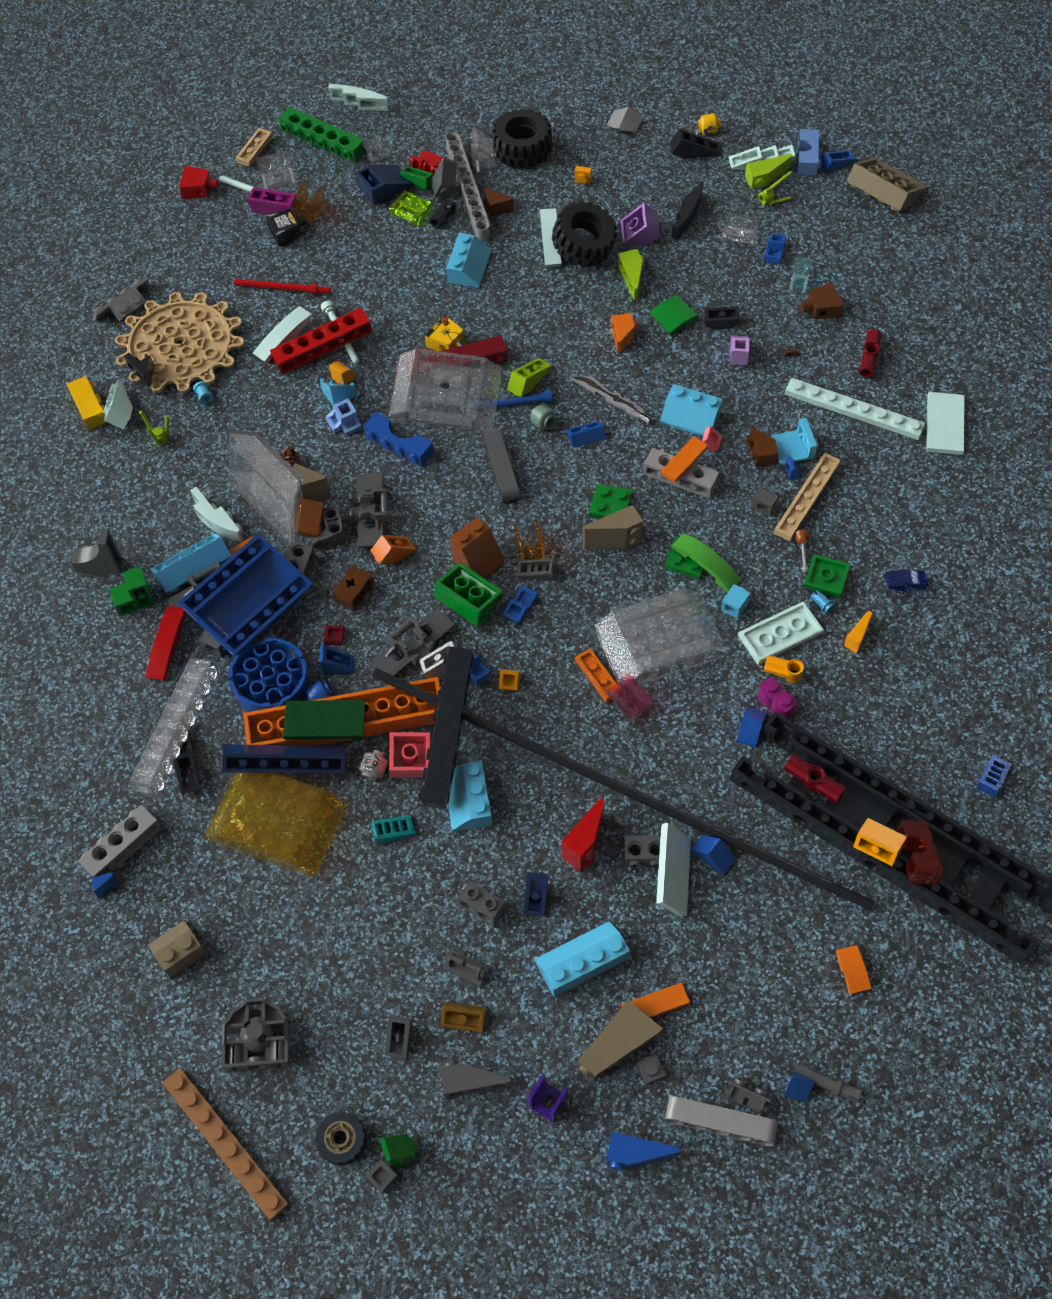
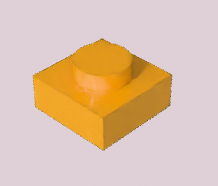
M576 166L575 182L590 185L592 168Z

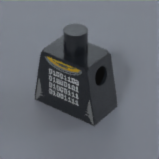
M291 210L265 215L268 228L278 247L300 237L299 227L307 224L304 215L295 218Z

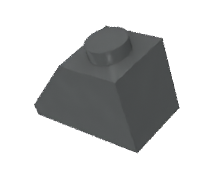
M442 158L430 182L435 196L450 198L456 185L457 161Z

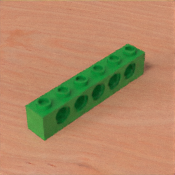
M288 107L279 117L282 131L330 151L346 160L356 163L366 152L364 139L294 108Z

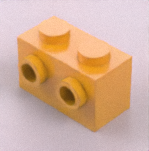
M867 818L857 834L853 847L893 866L902 851L907 837Z

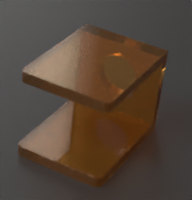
M302 183L293 203L295 217L304 215L305 219L315 221L325 204L323 187H319L309 204L306 203L309 198L306 183ZM304 208L308 213H303L301 210Z
M537 519L534 520V529L538 544L525 547L522 545L517 524H513L514 537L521 560L545 558V545ZM531 551H537V553L533 555L528 554Z

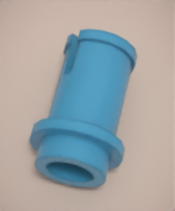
M817 590V595L813 593L811 600L821 607L822 612L830 613L835 608L834 601L829 600L820 590Z

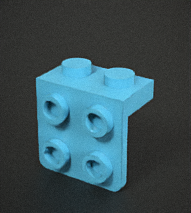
M806 418L799 419L797 430L771 436L776 441L779 464L785 465L788 455L796 462L815 459L819 444L817 438L813 436L812 425L808 424Z

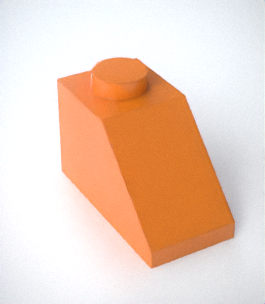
M631 313L611 316V329L617 353L622 352L634 338V330H637L636 319L633 320Z
M381 535L371 549L375 560L380 564H394L416 551V548L407 537Z

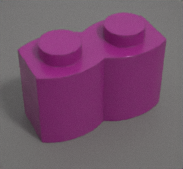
M769 677L760 684L757 697L761 704L771 709L772 714L776 711L787 719L791 718L797 706L795 698L790 693L783 691L781 684L772 677Z

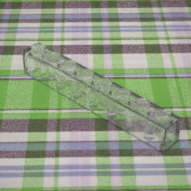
M190 657L128 783L135 795L157 798L159 792L163 789L166 777L170 774L172 765L179 756L180 748L187 739V733L195 722L196 714L201 709L205 696L209 693L212 681L216 678L217 671L212 660Z

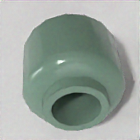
M540 404L532 410L530 420L539 429L548 430L555 425L556 414L546 405Z

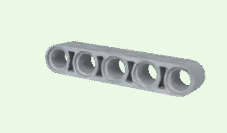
M675 1096L669 1097L665 1121L675 1125L764 1146H775L778 1122L770 1118Z

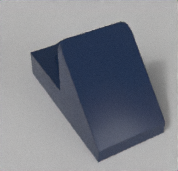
M528 872L524 914L545 915L549 891V875Z

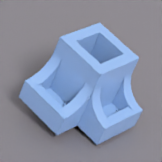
M349 398L334 404L333 410L326 415V420L334 433L342 429L347 436L361 429L357 412Z

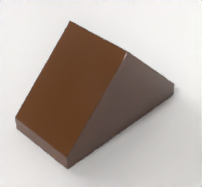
M486 187L484 188V200L491 217L514 210V197Z

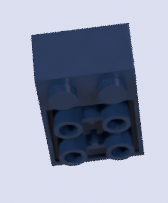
M369 165L355 172L359 189L373 205L413 186L414 183L399 175V171L402 169L398 165Z

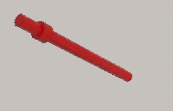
M234 279V285L304 291L310 292V294L331 293V287L318 286V284L301 285Z

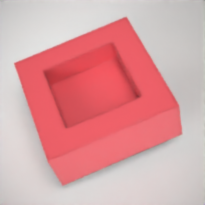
M710 426L705 428L702 442L707 444L712 452L719 450L722 436Z

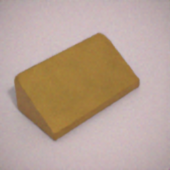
M444 1002L442 1005L440 1027L483 1033L487 1007Z

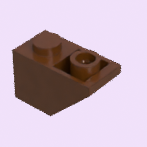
M754 427L750 428V433L747 435V445L751 446L750 457L751 460H754L755 467L776 465L779 453L775 439Z

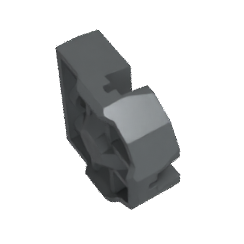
M251 999L244 1001L231 1010L222 1025L221 1068L224 1071L233 1073L289 1068L290 1024L278 1005L266 999ZM253 1005H262V1017H253ZM284 1029V1036L273 1037V1030ZM227 1033H240V1040L227 1041L226 1035ZM262 1035L267 1036L266 1040L260 1044L259 1039ZM249 1053L253 1055L265 1054V1057L255 1056L249 1058Z

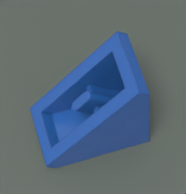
M324 644L320 645V663L324 675L351 674L354 672V655Z
M747 707L736 742L756 747L766 712Z
M702 835L690 850L691 853L723 876L736 860L721 839Z

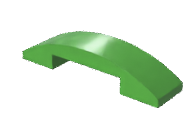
M683 533L672 545V548L683 557L687 558L689 556L715 577V583L727 593L734 584L737 585L741 581L736 572L721 556L696 538Z

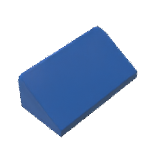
M599 421L566 430L573 447L606 438L604 426Z

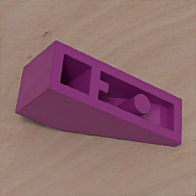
M253 187L247 201L253 213L268 215L291 209L297 195Z

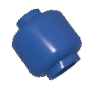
M318 681L306 689L307 697L305 701L333 697L335 693L328 682Z

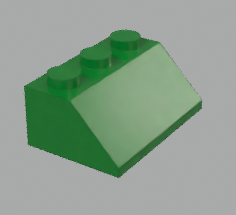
M460 562L435 582L434 597L476 627L489 617L503 594L502 590Z

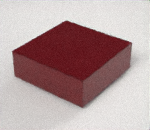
M326 625L324 645H343L345 626Z

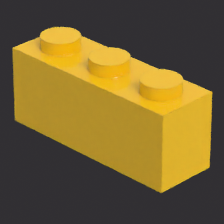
M86 376L67 383V387L88 430L108 423L104 421L105 413H103L105 406H100L102 401L98 393L94 394L96 388L92 381L88 382Z

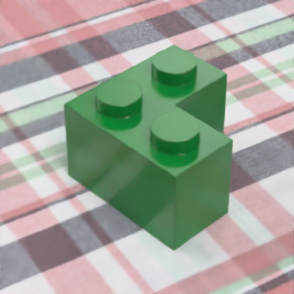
M141 567L123 572L125 584H119L109 589L119 616L155 604L150 585Z

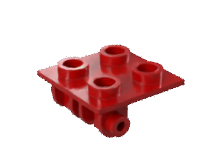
M424 150L418 158L417 156L410 157V167L435 174L443 157Z

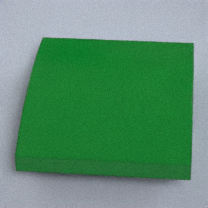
M678 295L668 298L649 312L670 336L682 326L686 328L698 317Z

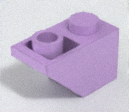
M731 336L730 364L747 365L749 337Z

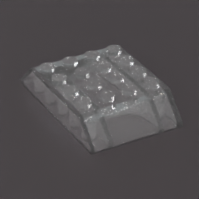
M230 430L229 483L289 546H291L292 542L297 543L299 534L297 532L302 495L301 475L258 433Z
M686 588L612 610L594 626L621 690L729 655L700 592Z

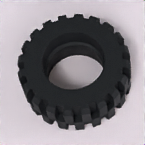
M521 108V110L514 109L512 112H506L503 116L501 115L492 128L493 151L496 157L502 163H506L507 166H514L515 168L533 167L537 163L543 162L544 158L546 159L552 149V129L548 119L539 112H534L531 109L525 110V108ZM527 137L528 139L519 140L516 138Z
M579 201L577 204L576 202L571 203L560 211L553 227L552 241L554 248L558 249L557 253L563 256L564 260L572 262L573 265L577 266L578 264L581 267L589 265V267H592L596 264H601L608 258L617 238L616 223H613L614 219L611 215H608V211L601 209V206L598 204L593 205L592 202L584 203V201ZM573 229H585L592 233L596 240L583 239Z

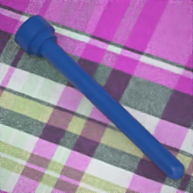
M547 389L537 395L471 404L470 410L477 411L538 401L546 402V404L553 403L551 389Z

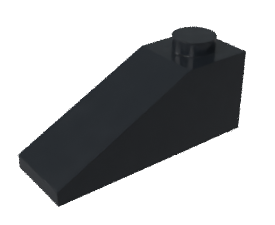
M679 129L670 141L672 154L683 158L715 157L721 155L718 142Z

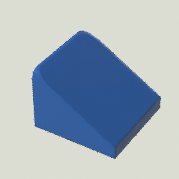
M788 455L785 469L789 480L802 479L803 476L798 463Z
M111 872L91 878L93 891L98 898L103 897L118 883V880Z
M793 1071L784 1096L806 1102L815 1081Z

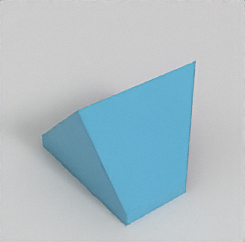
M324 378L320 379L322 392L332 405L347 398L350 400L356 397L354 383L344 385V381L341 384H337L330 380L328 384Z

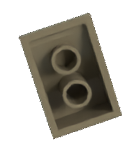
M631 505L583 526V548L590 550L635 547L642 542L643 520L634 506Z

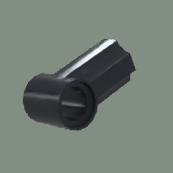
M440 197L436 202L435 210L428 219L432 227L437 229L441 227L447 217L454 214L456 203Z

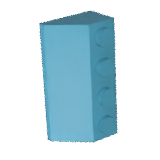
M214 533L151 568V571L166 593L169 591L173 593L180 589L181 584L185 582L187 584L190 583L187 576H193L213 566L216 561L219 565H222L231 557V554L222 538Z
M607 922L535 958L534 961L553 997H556L628 960L630 950L620 932L610 922Z

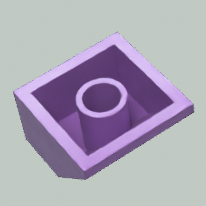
M646 203L641 204L620 220L622 242L625 246L648 245L660 236L657 211Z

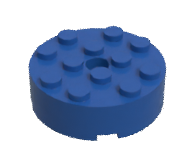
M265 638V641L248 644L234 657L229 669L230 685L235 698L240 706L248 712L284 706L286 701H302L306 696V689L310 685L309 671L301 651L292 643L278 638Z

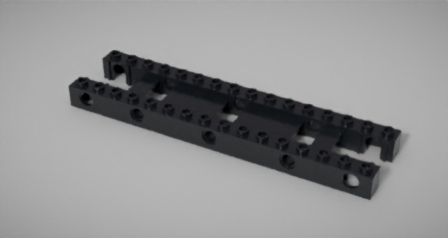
M776 711L764 726L762 737L767 742L770 741L787 751L788 755L795 754L810 765L821 767L827 776L846 788L845 792L836 803L827 799L824 805H818L805 797L809 789L805 787L804 782L793 776L789 783H786L773 775L772 771H766L764 778L760 777L752 770V759L742 756L732 769L730 781L1021 965L1030 954L1037 939L1031 933H1025L1022 938L1011 935L1006 929L1010 924L1006 917L1005 919L989 910L1001 888L1005 886L1018 894L1019 898L1023 897L1041 908L1042 912L1046 911L1051 915L1052 880ZM785 726L793 729L795 733L788 731ZM815 776L810 777L812 780L815 781L817 779V777ZM893 817L910 827L905 835L907 838L902 851L893 866L853 847L857 834L867 818L886 826ZM965 862L984 873L971 896H967V898L952 889L951 886ZM1037 881L1045 883L1049 888L1041 886Z

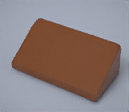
M309 499L302 500L297 525V532L302 537L319 536L324 503Z

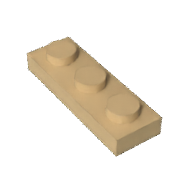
M258 128L236 156V163L250 167L272 139V132Z

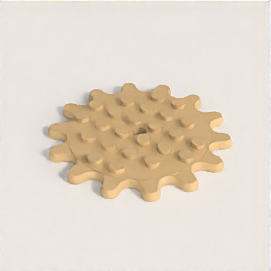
M178 292L170 294L169 301L165 305H159L153 300L147 301L144 305L147 310L144 316L136 317L132 315L125 319L126 325L132 328L131 332L115 338V343L119 347L127 348L126 353L118 356L116 362L119 366L126 367L124 355L130 353L133 357H138L140 361L150 355L154 363L151 389L156 393H160L165 386L176 384L177 389L181 393H187L193 381L202 380L208 385L213 384L215 381L213 371L216 368L224 367L229 369L234 366V358L229 356L228 352L243 347V338L231 334L234 330L240 328L241 319L239 317L225 318L223 315L228 310V303L220 301L212 306L207 305V295L203 292L197 293L190 301H184ZM178 341H182V344H183V345H181V344H176V343H177ZM133 372L129 374L131 382H141Z

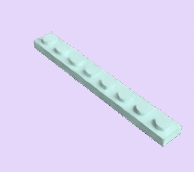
M791 378L785 390V395L916 440H919L925 425L924 422Z

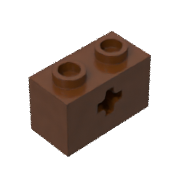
M353 565L349 571L345 572L342 581L333 589L332 594L335 603L354 612L374 585L372 574Z

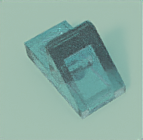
M796 256L789 290L801 293L806 292L813 259Z

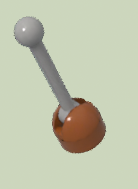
M798 530L794 533L795 540L802 548V572L807 573L809 567L806 561L805 545L809 542L810 534L808 530Z

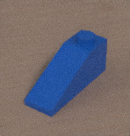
M612 1132L606 1164H609L611 1169L623 1171L624 1168L631 1169L677 1157L680 1147Z

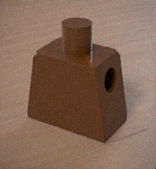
M832 282L810 290L807 295V301L800 303L801 312L810 311L816 320L839 318L842 316L844 307Z

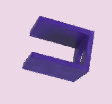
M542 1074L528 1098L529 1108L555 1122L569 1098V1091L565 1087L563 1092H560L548 1085L546 1075ZM552 1096L556 1101L554 1107L550 1109L545 1108L542 1104L544 1097Z

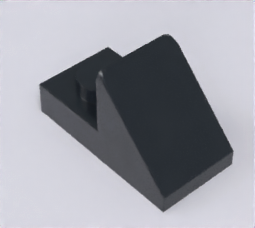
M130 353L124 355L128 368L148 387L151 384L154 371V363L151 356L149 355L140 361L138 357H133Z

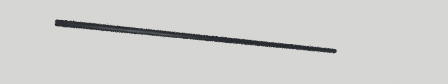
M378 668L375 669L373 673L374 678L438 707L437 696ZM465 710L463 720L703 833L721 839L737 849L869 911L873 907L874 901Z

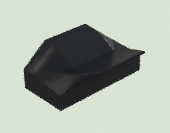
M738 306L704 308L705 324L713 330L731 329L740 324Z

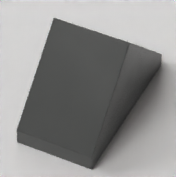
M389 1015L385 1056L400 1059L407 1058L414 1029L410 1018Z

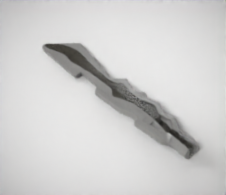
M594 377L573 378L574 382L593 394L596 392L606 398V402L625 410L628 415L643 420L648 424L652 422L653 418L644 413L643 409L638 407L635 402L629 401L628 398H622L618 392L611 393Z

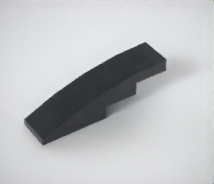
M700 183L682 200L681 210L677 213L676 222L672 225L671 237L675 240L685 232L699 209L703 196V183Z
M186 719L168 724L171 738L170 743L174 756L173 761L181 795L201 790L200 777L188 721Z

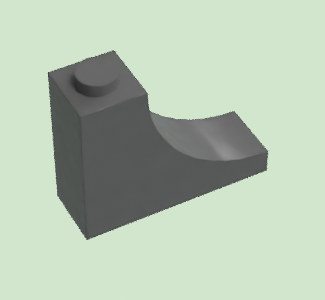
M101 528L98 543L89 547L75 548L70 562L76 573L120 575L123 557L109 529Z

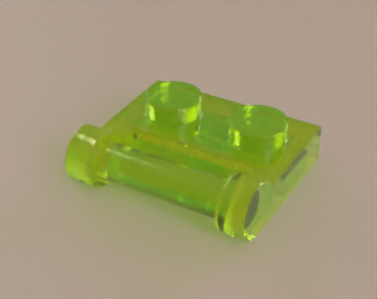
M404 191L391 205L389 213L405 218L417 226L421 218L431 208V202ZM401 207L403 209H406L412 213H415V215L409 214L403 210H400L399 208Z

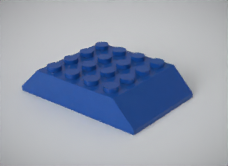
M258 533L182 598L178 605L233 656H236L248 644L255 643L297 605L312 587L313 583Z

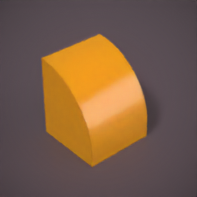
M339 361L329 365L332 379L339 384L344 381V385H347L356 377L353 370Z

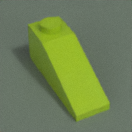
M792 153L746 164L745 177L751 189L767 186L790 169Z
M638 249L618 253V266L634 300L638 298L642 265H644L643 255L639 254Z
M537 358L513 370L507 390L518 397L530 393L552 368V365Z

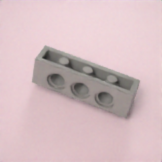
M652 448L644 462V475L710 499L718 483V471L694 463L674 483L661 475V470L674 455Z
M141 805L132 810L125 820L116 824L108 835L100 838L92 849L84 852L78 862L92 877L112 873L162 827ZM139 826L137 830L131 831L134 827ZM123 840L121 844L116 845L118 841ZM107 854L104 859L99 860L102 855Z

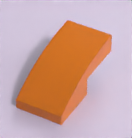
M854 945L836 950L840 970L844 973L848 993L853 994L872 989L858 946Z

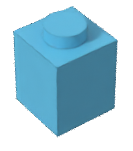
M734 584L722 600L721 610L738 619L749 603L750 592Z

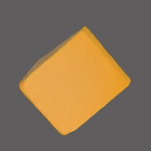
M501 669L499 689L518 691L520 671Z

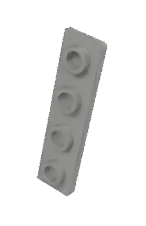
M147 276L143 279H137L132 287L124 288L118 297H111L105 306L100 305L94 310V320H97L111 310L116 318L122 321L143 306L146 300L138 290L147 285Z

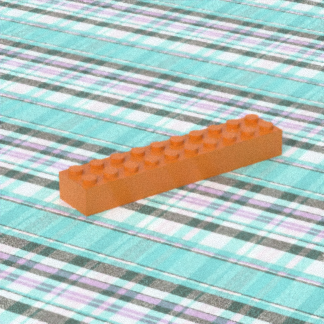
M438 677L408 682L437 696V692L440 690ZM393 686L311 700H365L364 737L435 724L436 721H433V714L435 709L438 710V707ZM286 705L243 713L247 745L320 746L352 740H284L283 730Z

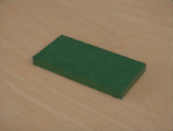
M365 700L286 701L283 738L284 740L364 739Z

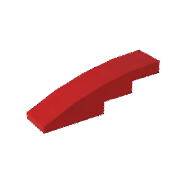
M167 606L153 644L146 678L166 681L169 664L173 663L175 648L179 646L186 614L183 608Z

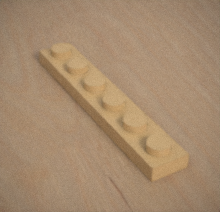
M823 454L774 529L775 535L791 541L794 533L798 530L840 465L841 460L829 454Z

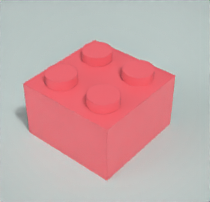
M390 732L389 778H423L424 768L428 767L429 761L426 760L427 749L430 748V732Z

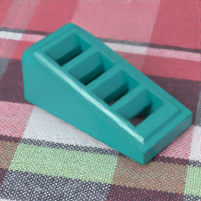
M411 815L370 822L376 845L416 835ZM405 822L407 823L408 830L404 831L402 824ZM394 825H399L400 832H396ZM387 827H391L392 833H388ZM383 829L384 834L380 835L379 830Z

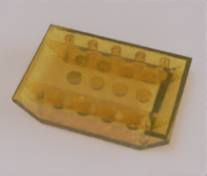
M235 773L203 838L315 877L347 804L324 789L277 773Z

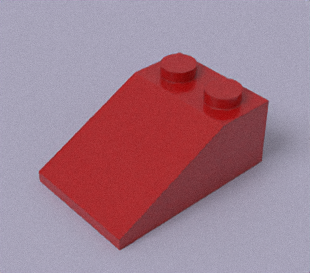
M603 798L590 809L561 841L562 858L579 872L584 868H589L594 861V854L604 819L605 800Z

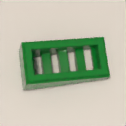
M409 166L399 171V175L424 190L432 187L430 182L434 176L433 173Z

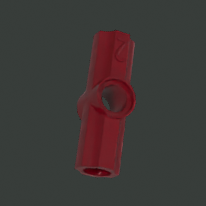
M878 329L867 331L859 374L864 378L874 376L882 337V333Z
M795 754L789 758L784 766V770L804 782L807 789L819 792L834 803L838 802L845 792L846 788L827 776L821 767L812 766ZM815 776V777H817L819 780H818V781H815V780H812L810 777Z

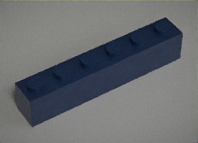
M223 744L222 772L345 774L344 746Z

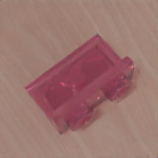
M630 673L626 674L606 692L631 722L654 703L650 694L638 684L637 679L632 677Z

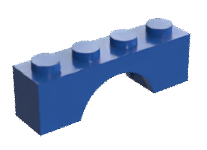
M375 412L364 424L365 436L368 440L377 442L383 448L393 451L397 456L408 459L412 464L422 467L434 454L433 442L419 434L412 438H399L391 433L390 419L378 412Z

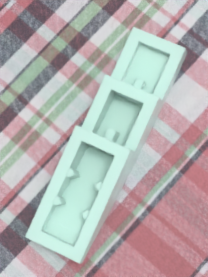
M329 84L330 100L344 101V105H357L358 110H389L388 100L384 95L359 87Z
M775 145L761 151L758 146L729 156L732 170H746V164L791 153L793 155L792 161H795L796 156L792 145L778 150Z
M556 208L540 209L545 267L561 266V256L557 253L558 249L554 248L552 241V230L557 220Z
M299 306L274 327L253 354L268 364L272 358L270 350L296 338L313 315Z

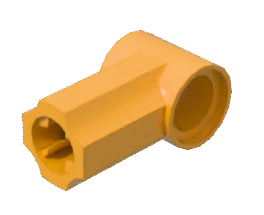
M771 655L767 657L764 672L786 678L791 684H797L802 680L804 665L801 661L796 659L788 661Z

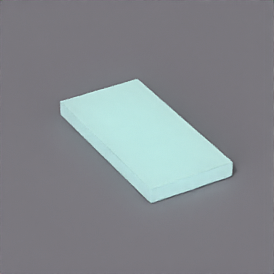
M928 392L926 452L963 455L964 395Z
M803 601L738 632V637L757 665L765 662L769 655L776 657L823 634L824 629Z
M665 823L661 826L656 903L683 917L687 916L691 837L669 823Z

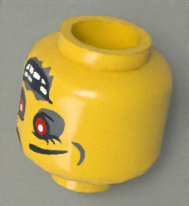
M714 113L702 115L700 120H698L699 133H702L704 136L717 134L718 128H721V120Z

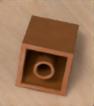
M476 517L450 537L452 560L455 565L460 562L485 579L505 564L491 528L479 517Z

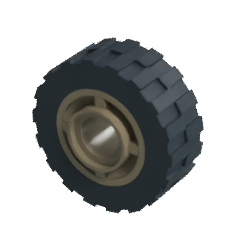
M335 1112L330 1116H326L320 1122V1126L316 1130L315 1142L317 1150L326 1161L334 1165L339 1164L343 1166L347 1163H353L355 1159L360 1157L359 1155L363 1153L367 1140L364 1126L358 1118L350 1113ZM340 1133H345L346 1141L343 1144H336V1136Z

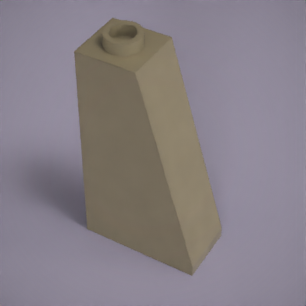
M627 1000L578 1060L577 1065L580 1067L578 1070L586 1078L591 1076L593 1079H596L658 1037L663 1028L631 1001Z

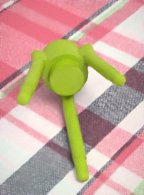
M792 171L758 194V199L762 205L768 203L771 206L791 200V197L773 200L775 198L773 189L788 178Z
M140 411L139 413L148 427L147 431L157 446L164 445L168 441L167 436L170 435L169 416H165V429L160 427L153 429L143 411Z

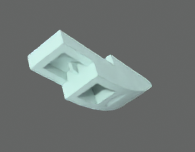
M197 487L190 490L194 501L197 503L193 505L195 512L205 525L226 538L238 542L243 541L241 534L243 530L238 523L235 524L233 522L234 519L229 511L225 512L222 507L216 508L213 503L210 504L204 491L200 492Z

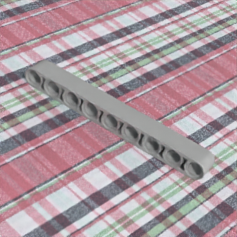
M449 132L445 136L447 153L450 160L457 161L456 179L475 236L482 242L488 241L490 239L489 221L460 136L456 132Z

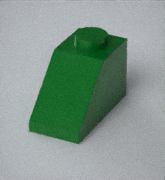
M408 1133L379 1139L387 1163L392 1170L417 1160L415 1153L419 1152L415 1138L410 1140Z

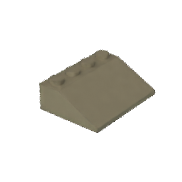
M877 158L854 163L847 182L851 183L853 188L863 190L864 194L871 197L874 196L878 202L890 205V208L897 212L907 209L928 188V186Z

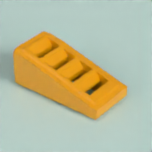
M867 611L846 637L844 646L854 653L859 651L870 623L872 612Z

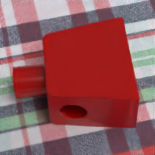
M185 166L179 184L182 199L206 198L210 189H218V179H211L210 172L207 169Z

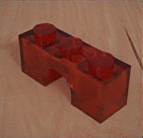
M903 820L896 832L907 837L902 849L913 852L906 864L910 883L935 885L938 878L942 875L943 868L939 862L937 849L934 846L928 824L923 821Z

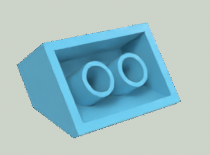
M458 234L446 268L448 283L480 287L491 255V249L475 235Z
M673 384L666 398L660 423L703 436L705 428L711 426L714 429L722 411L723 399Z
M482 761L461 764L455 768L448 806L452 832L492 825Z

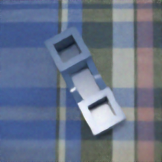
M800 129L797 175L816 176L817 169L821 168V159L819 158H821L822 148L819 147H821L822 137H819V130Z

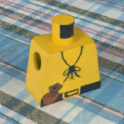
M445 315L425 335L426 347L435 351L468 344L464 341L463 329Z

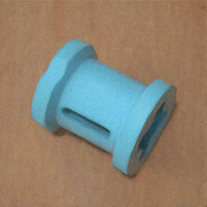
M204 381L196 383L193 386V390L198 394V400L201 404H208L212 402L214 396L209 392V386Z

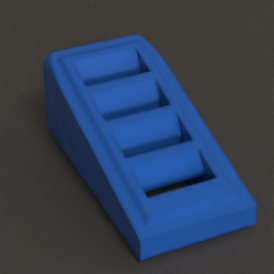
M850 150L824 152L821 157V166L826 172L857 162L856 157Z
M992 755L976 788L996 797L1011 763ZM993 762H995V763H997V764H999V765H1001V766H1003V767H1005V768H1004V769H1003V768H1000V767L994 765ZM991 768H993V769H995V770H997V771L1002 772V774H999V773H997V772L991 770ZM988 773L991 774V775H993V776L998 777L999 780L996 779V778H993V777L989 776ZM985 779H988V780H990V781L996 783L997 785H994V784H992V783L986 781Z

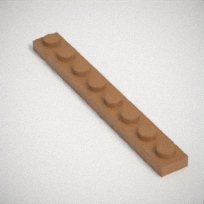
M179 1068L163 1082L166 1089L270 1221L275 1219L289 1206L286 1200L182 1069Z

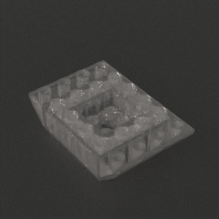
M418 348L401 353L399 355L388 417L391 419L478 431L493 429L502 368L484 357ZM448 383L450 384V387L448 389L441 388V384Z

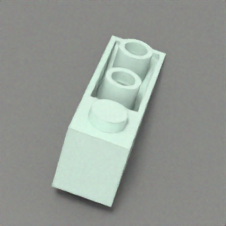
M118 379L116 384H112L108 393L110 394L107 397V404L103 413H105L104 421L124 429L131 417L133 406L122 381Z

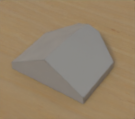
M630 107L614 110L607 123V127L636 134L643 121V117Z

